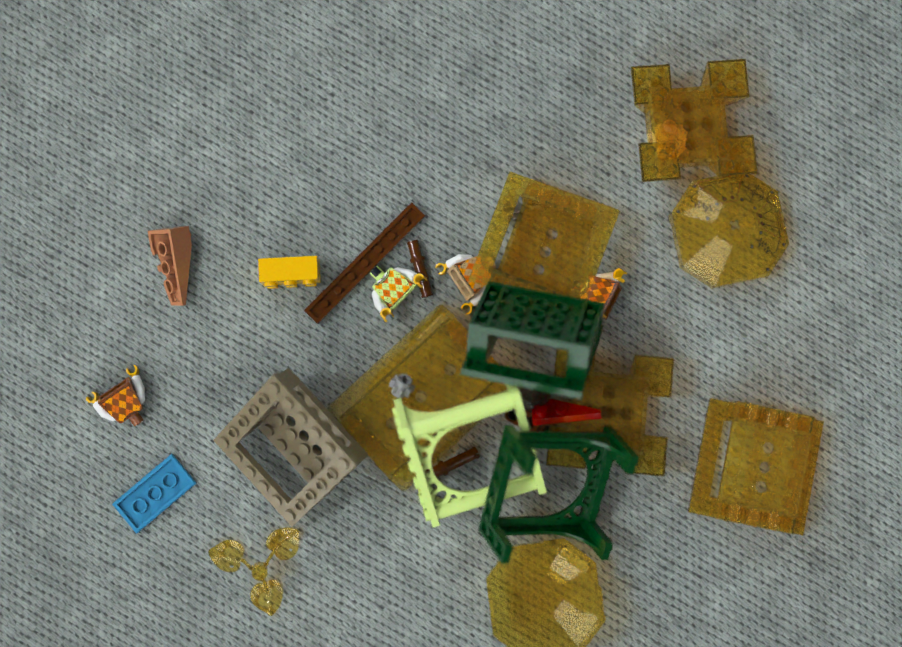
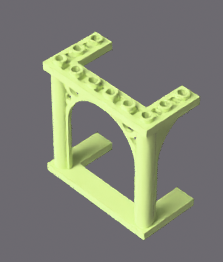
M505 384L508 391L436 412L414 411L407 408L401 398L394 400L395 408H392L399 438L400 440H405L406 444L402 445L405 456H410L411 461H408L411 473L415 472L416 474L413 481L419 492L418 496L426 521H431L432 528L440 526L439 519L484 506L489 486L477 490L462 491L443 484L435 476L431 466V457L435 445L444 434L455 427L512 409L515 410L520 431H530L517 386ZM425 438L431 443L429 446H420L417 440ZM421 452H426L427 455L423 457ZM538 458L533 475H523L508 481L504 499L536 489L539 495L547 493ZM431 484H436L437 487L433 489ZM440 491L446 492L444 498H440L436 494Z

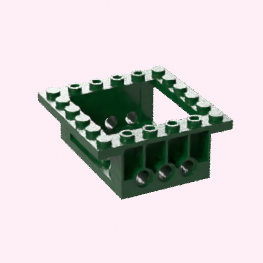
M488 281L468 325L467 354L461 367V375L581 399L602 336L604 326L602 325L605 303ZM498 337L569 350L565 378L488 363V360Z

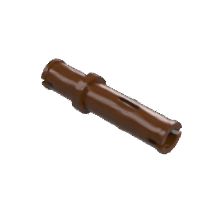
M419 240L407 242L411 256L410 263H413L417 274H423L427 278V281L425 279L424 282L420 281V284L423 286L420 288L421 297L432 296L433 293L424 263L425 256H422Z
M472 447L444 462H438V465L432 467V470L437 478L442 475L446 476L449 474L448 472L480 458V455L476 454L478 453L476 447Z

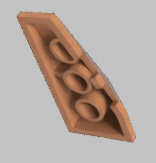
M189 226L149 230L150 249L153 256L158 254L161 262L157 266L158 271H162L167 278L164 281V287L171 306L186 305L192 248Z

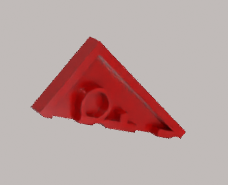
M536 395L532 399L533 426L602 419L600 409Z

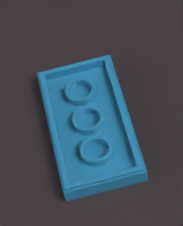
M171 454L112 503V505L137 534L197 482L177 458Z

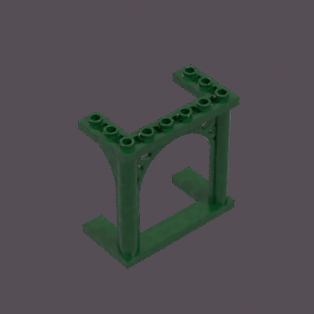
M505 425L478 528L501 564L509 563L513 545L507 536L513 535L565 536L589 545L601 560L609 559L613 542L596 523V518L600 511L602 497L605 494L607 480L610 477L611 466L615 460L626 474H634L639 462V455L612 426H604L603 432L517 431L513 425ZM532 449L571 450L583 458L587 468L584 487L578 497L565 509L546 516L499 517L514 461L525 475H533L538 456ZM594 451H597L596 457L589 459V456ZM577 506H581L579 514L574 513V509Z

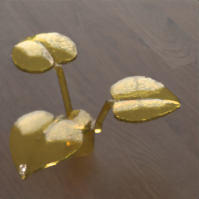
M284 527L274 530L266 540V546L272 552L265 562H257L253 566L241 558L244 550L241 544L235 540L222 541L209 549L208 553L213 563L225 572L237 571L240 567V562L244 563L249 570H252L253 578L263 582L253 586L250 592L252 603L269 616H272L277 611L282 601L283 589L281 584L275 579L266 582L265 578L268 574L267 565L274 554L281 560H288L295 556L299 547V531L297 529Z

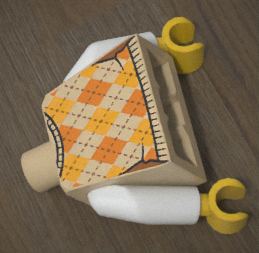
M458 254L447 260L445 264H436L435 268L443 266L444 270L438 274L444 275L448 272L466 301L470 300L469 303H464L461 306L462 309L465 305H468L470 311L466 314H470L473 306H477L488 281L494 278L491 271L496 269V264L492 259L484 262L480 256L473 257L472 255Z

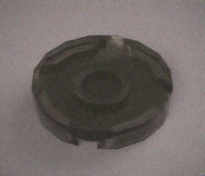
M518 387L524 409H533L538 404L542 406L552 396L548 392Z

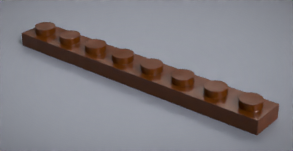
M411 202L304 311L319 324L409 234L425 215Z

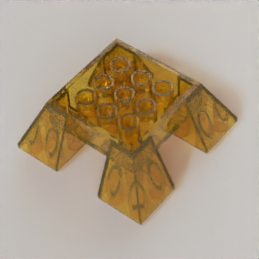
M746 59L708 61L700 87L672 88L670 64L631 67L634 106L645 114L647 143L638 144L642 182L680 180V168L707 166L718 177L758 173L754 135L728 137L725 106L750 97ZM681 106H685L688 112H684ZM702 123L708 126V130L702 127ZM683 124L688 125L690 131H686L683 128ZM664 125L669 126L671 132H667L664 129ZM685 143H689L691 145V150H688L685 147Z
M556 348L554 376L566 377L569 350ZM634 355L628 375L594 372V357L582 398L568 397V403L582 406L589 405L591 408L600 409L602 419L566 422V427L549 426V431L600 432L601 427L612 426L639 455V462L634 474L665 477L668 437L645 435L648 397L671 398L674 358ZM605 388L612 390L613 394L609 399L603 395ZM604 407H608L611 410V415L608 418L602 415ZM623 409H627L630 412V417L627 420L621 417ZM547 449V466L586 469L585 461L576 452L565 449Z

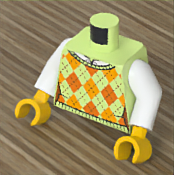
M376 266L370 272V275L377 281L372 286L374 289L372 291L374 306L383 320L387 322L386 316L389 314L394 317L392 311L417 286L422 288L423 286L420 284V281L422 279L427 281V278L410 269L396 267L395 269L389 268L384 272Z

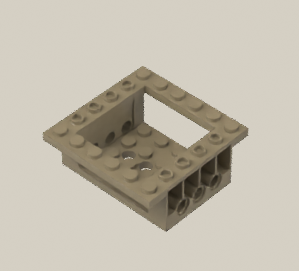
M290 368L280 374L278 371L273 374L213 440L291 527L325 498L369 455ZM290 416L295 419V423L291 421ZM257 428L308 482L293 499L284 492L240 443L242 439ZM303 430L308 433L309 438L304 435ZM316 445L321 447L322 452L317 449Z

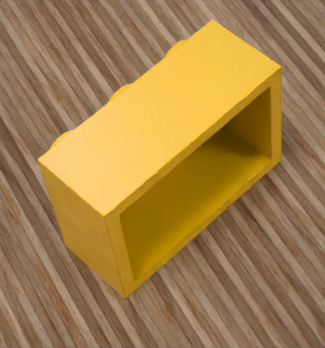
M317 256L258 259L259 282L264 287H267V289H277L278 285H284L286 288H296L297 284H303L305 287H316L317 283H321L320 260Z

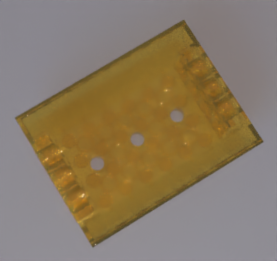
M441 304L436 306L326 407L369 454L368 456L403 492L414 484L413 478L416 477L415 472L411 473L408 461H411L410 456H405L402 446L406 444L405 440H400L397 427L390 429L386 424L389 418L394 417L392 408H395L394 400L398 399L391 393L392 388L389 387L391 379H394L395 374L398 376L406 374L413 380L411 383L415 386L413 392L410 393L408 398L404 397L401 399L407 408L418 412L442 411L508 391L504 383L490 382L484 379L461 375V367L467 354L468 330ZM490 355L488 363L498 364ZM453 364L456 367L455 374L447 375L444 371L445 366ZM418 391L426 392L427 399L424 402L416 400L415 396ZM483 419L460 425L444 434L434 447L431 466L441 459ZM425 438L417 440L420 446H429L431 443ZM421 452L423 457L427 455L426 452Z

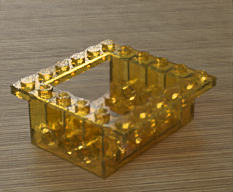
M509 172L469 281L484 287L490 281L587 300L620 210ZM519 197H521L523 204L499 268L498 270L494 269L495 260ZM549 230L557 232L558 235L555 239L547 238L546 234ZM542 248H549L551 254L548 257H542L540 255ZM536 265L544 267V272L541 275L534 274L533 268Z
M709 398L688 512L803 536L824 421L815 420L813 416L739 401L726 402ZM726 421L731 422V429L718 498L710 497L723 423ZM767 442L773 446V450L769 454L763 450V445ZM762 462L769 464V471L767 473H762L759 469ZM760 481L766 485V489L762 493L756 490V484Z

